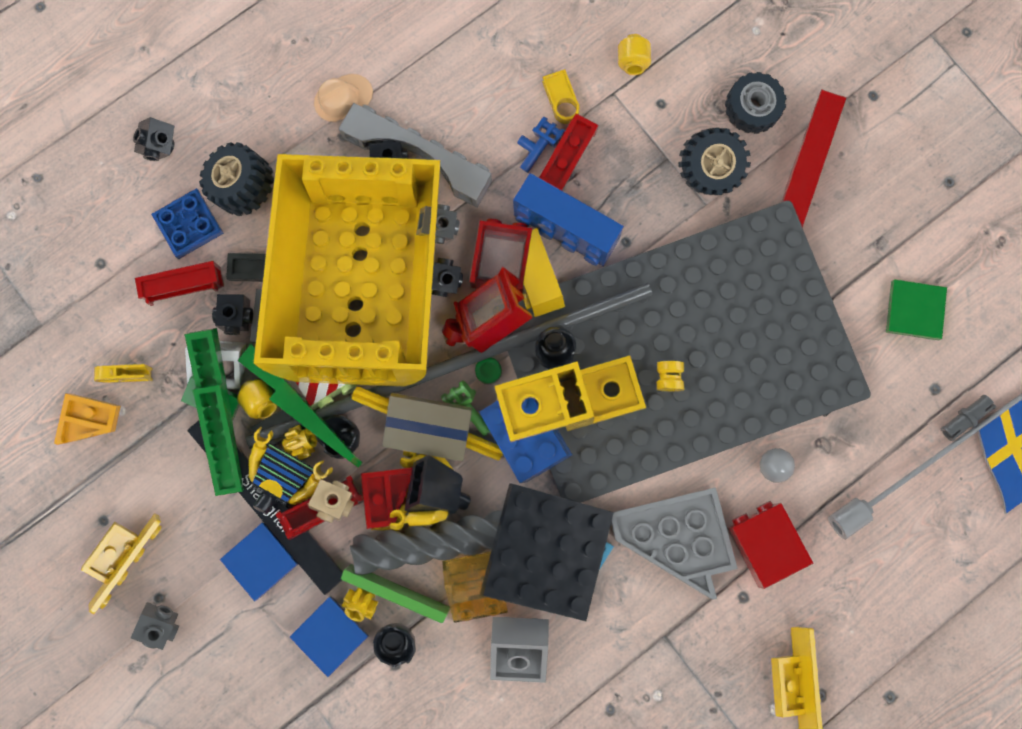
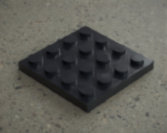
M509 483L480 595L587 621L614 512Z

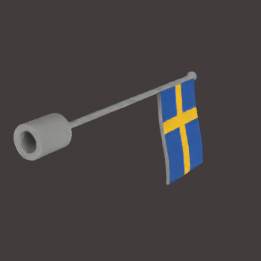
M1022 393L870 502L854 498L828 517L834 531L845 540L873 521L872 514L874 512L872 506L976 432H978L985 461L1000 491L1004 505V514L1022 503Z

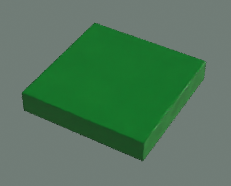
M895 279L891 281L886 333L941 340L943 337L947 287Z

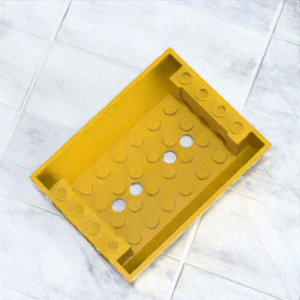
M277 154L254 364L277 377L304 383L405 387L425 377L427 371L440 160ZM425 206L432 207L429 235H416L420 209ZM361 226H366L370 229L369 233L365 236H358L356 230ZM364 250L368 253L367 257L362 261H357L353 258L357 251ZM361 300L363 307L359 311H351L349 305L352 301ZM352 325L361 327V332L356 337L347 335V329Z

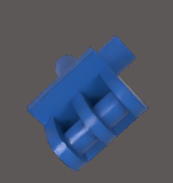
M545 116L540 120L536 128L534 127L532 130L535 136L539 138L536 143L524 135L517 142L518 145L530 152L520 166L527 173H529L547 144L556 148L566 131L563 128L561 130L556 127L557 124L554 122L552 124L547 121L548 118ZM542 128L547 130L545 134L541 132ZM552 134L556 136L554 140L550 138Z

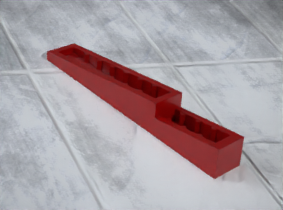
M822 89L816 101L781 201H790L793 204L802 228L847 98Z

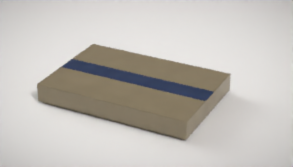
M391 393L382 447L463 462L473 408Z

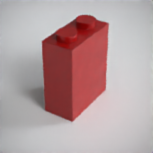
M771 501L756 508L758 513L748 517L747 513L732 520L734 525L727 528L758 588L762 589L814 564L782 503L772 504Z

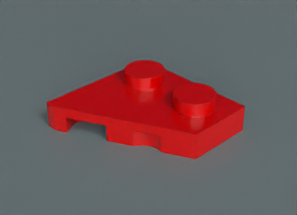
M412 468L361 473L366 529L388 527L391 523H396L398 517H390V513L401 508L410 483Z

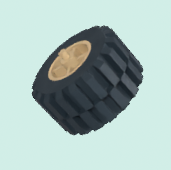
M719 127L704 129L693 134L690 140H686L684 143L685 149L681 150L679 156H682V161L678 162V166L682 167L683 171L680 173L681 177L687 180L686 184L688 187H693L694 191L698 193L722 195L723 193L732 192L734 187L738 188L742 184L740 182L741 179H746L748 173L745 172V169L751 166V162H747V156L751 155L750 150H745L744 148L747 145L745 140H739L740 135L738 133H731L730 129Z
M232 142L227 143L226 147L221 145L215 153L212 152L209 155L208 161L205 160L203 164L204 170L200 171L202 179L199 181L200 187L203 188L202 193L209 201L227 213L235 214L236 216H242L243 213L248 215L252 213L253 209L257 211L261 207L260 204L262 202L265 203L268 198L266 196L273 189L270 186L274 183V177L271 176L273 170L264 158L247 145L236 142V144Z

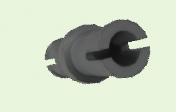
M983 394L968 408L959 410L958 416L940 429L947 439L954 441L968 428L977 426L978 420L995 409L996 405H994L991 398Z

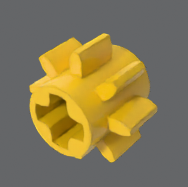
M297 425L284 434L286 438L283 439L282 445L284 451L290 455L297 456L299 460H304L310 457L311 453L315 452L314 447L317 446V439L315 434L307 428L302 430V427Z
M358 587L356 591L348 590L342 607L346 608L345 614L348 618L361 622L365 617L368 619L372 618L378 601L374 600L375 594Z

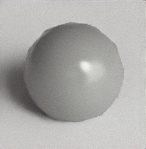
M781 448L768 450L760 461L761 473L773 483L788 480L793 475L795 469L793 457L789 452Z

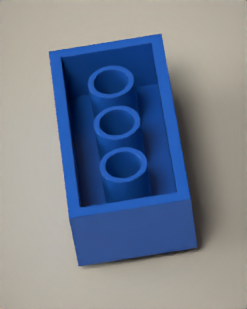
M529 173L513 199L514 216L517 222L524 223L528 227L531 225L534 228H538L541 236L548 240L554 238L561 242V246L571 253L576 251L582 254L584 260L594 266L599 264L604 267L620 240L623 225Z

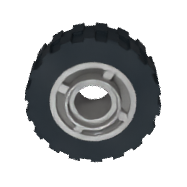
M762 72L747 73L746 76H741L734 83L727 94L725 112L730 118L729 121L737 129H741L745 133L759 134L762 131H768L780 119L786 108L785 101L787 98L784 94V88L776 78H772L769 74H762ZM751 100H756L760 107L753 105Z

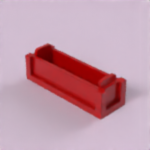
M575 113L539 178L563 191L592 137H595L599 125Z
M214 261L135 278L138 298L144 299L145 303L150 306H154L155 301L209 289L217 292L218 287H224L221 267Z
M351 475L346 477V480L341 483L349 487L348 492L352 493L350 500L354 502V507L362 503L363 498L356 489ZM311 498L282 513L278 512L275 514L288 540L325 522L317 517V511L309 508L308 504ZM334 498L330 499L328 501V504L335 505L337 504L338 500Z

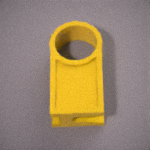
M566 69L543 76L542 83L556 120L562 124H570L574 115L570 117L561 116L557 111L558 106L562 103H570L576 108L575 113L579 114L580 107Z
M145 364L94 367V381L101 383L153 381V378H151L153 368Z

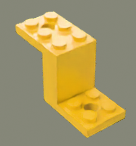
M630 355L580 370L577 361L494 386L510 442L565 426L567 431H571L646 409ZM609 382L616 383L619 386V394L615 397H608L604 393V386ZM528 398H533L539 403L538 410L533 414H527L522 410V404Z

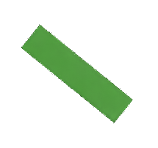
M353 564L346 567L341 576V579L345 582L441 624L444 623L451 608L374 573L355 574Z

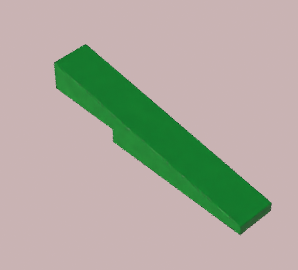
M212 328L184 334L196 387L193 389L215 496L242 492L244 488L218 329Z
M250 344L237 361L276 390L269 400L359 468L363 462L286 379L272 375L254 364L255 347Z

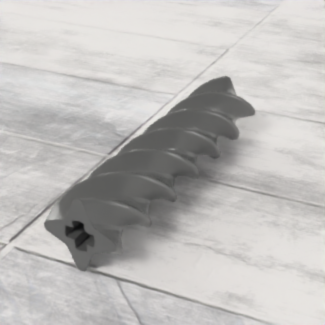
M502 510L493 511L484 518L476 515L465 516L457 523L444 520L433 524L430 528L410 526L403 533L391 529L384 530L375 538L365 534L353 537V545H350L355 574H369L378 568L393 570L402 567L406 563L422 565L433 558L437 560H450L459 554L473 556L483 553L487 549L492 550Z

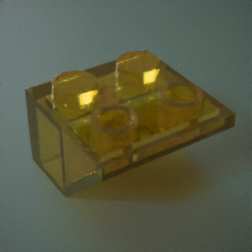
M491 552L442 561L444 586L454 623L508 613L505 601L480 595Z

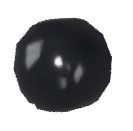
M561 326L548 327L539 334L535 344V352L543 367L550 370L573 363L577 346L576 340L569 330Z
M333 415L326 418L325 422L355 452L360 444V431L356 424L344 416ZM317 437V441L324 447V453L335 459H344L342 455Z
M388 624L379 629L374 637V654L380 662L392 667H397L404 663L408 664L416 652L415 636L403 624Z

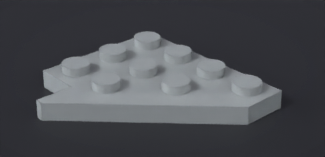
M716 487L613 513L611 525L617 542L712 600L717 599L711 575L738 569Z

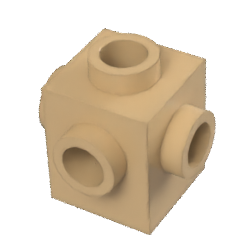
M320 479L308 506L310 509L318 512V518L332 523L333 520L340 522L342 516L348 517L354 502L350 500L352 493L348 492L349 487L335 480L331 484ZM334 498L338 500L337 504L335 505L328 504V501L330 499Z

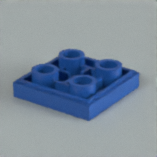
M197 188L151 214L178 260L224 234Z
M264 523L257 526L220 559L254 602L259 600L299 565Z
M329 596L290 636L294 643L327 677L369 637L356 621L346 616L345 610L332 596Z

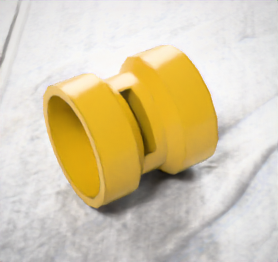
M657 362V372L659 373L657 390L668 392L684 391V381L681 379V374L684 372V362Z

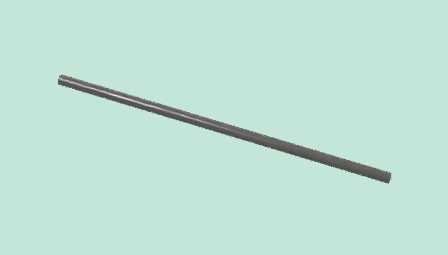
M648 283L510 335L501 339L483 353L474 349L427 367L425 377L412 385L405 387L377 386L368 391L386 398L391 393H399L535 341L539 334L548 327L561 326L566 329L653 296L651 287ZM352 396L315 411L325 421L328 417L341 415L365 405L352 400ZM293 418L261 430L260 436L267 439L269 432L272 430L273 437L270 440L272 441L285 436L284 434L289 432V429L300 425L302 429L306 427ZM254 434L245 437L250 449L253 448L256 442Z

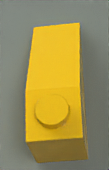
M538 228L532 230L523 282L526 291L523 294L525 307L527 310L532 308L535 317L565 307L562 292Z

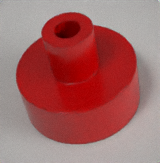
M447 319L442 328V333L447 338L446 344L455 346L456 342L463 343L460 324L456 319Z

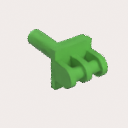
M462 380L457 388L452 387L449 394L444 393L441 395V399L445 403L472 407L470 422L485 436L490 430L481 415L470 403L473 401L476 391L475 389L472 390Z

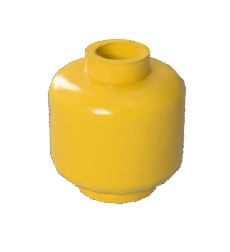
M630 34L618 44V65L627 74H642L651 65V44L648 39L639 34Z
M262 379L246 381L240 387L237 401L250 418L266 419L277 409V405L269 400L275 391Z

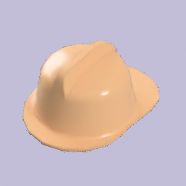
M347 74L339 78L326 80L320 86L314 99L316 113L326 121L337 122L346 117L353 103L361 107L363 105L368 106L373 95L371 83L359 74Z

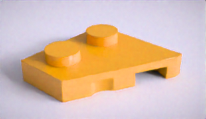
M66 393L54 444L60 445L115 432L121 405Z

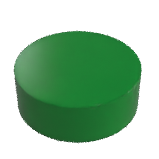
M490 357L477 362L475 374L481 383L491 385L500 379L502 368L495 358Z

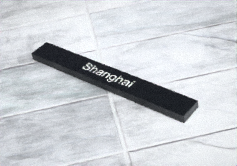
M198 420L187 431L206 453ZM237 446L244 488L239 494L324 595L328 594L342 581L343 571L309 530L288 540L275 514L278 512L282 513L290 509L289 507L284 508L274 503L267 515L253 507L260 493L253 490V482L249 479V459Z

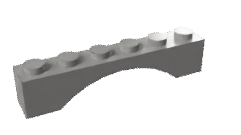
M353 103L339 127L343 139L364 150L369 149V144H379L384 140H394L401 142L403 150L419 155L427 160H440V172L449 183L454 196L478 208L492 183V174L486 166L480 163L474 165L466 161L467 158L456 151L451 153L445 150L444 146L432 139L429 142L422 138L421 134L412 128L406 130L398 126V122L391 117L385 116L383 118L377 115L376 111L367 105L361 107Z

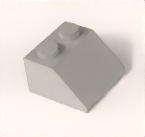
M493 617L490 680L546 683L549 619Z

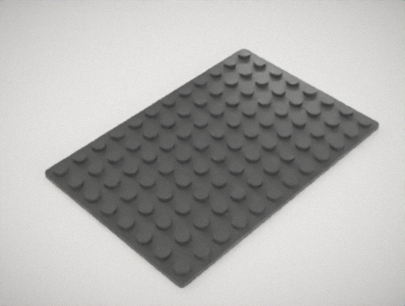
M790 201L781 202L559 284L563 295L565 307L538 317L534 316L532 308L528 309L527 311L532 314L533 318L506 336L516 334L648 283L651 287L653 296L566 328L576 340L577 349L574 353L573 363L578 361L580 370L630 355L646 405V409L571 431H567L566 426L558 428L573 455L550 469L560 497L579 503L858 403L871 396L793 204ZM520 301L518 304L526 309L524 301ZM504 304L494 308V315L505 308ZM536 340L508 351L517 379L549 370L540 364L536 356ZM657 362H684V372L681 374V379L684 381V391L668 392L657 390V381L659 380ZM609 382L604 386V393L608 397H615L619 394L620 389L616 383Z

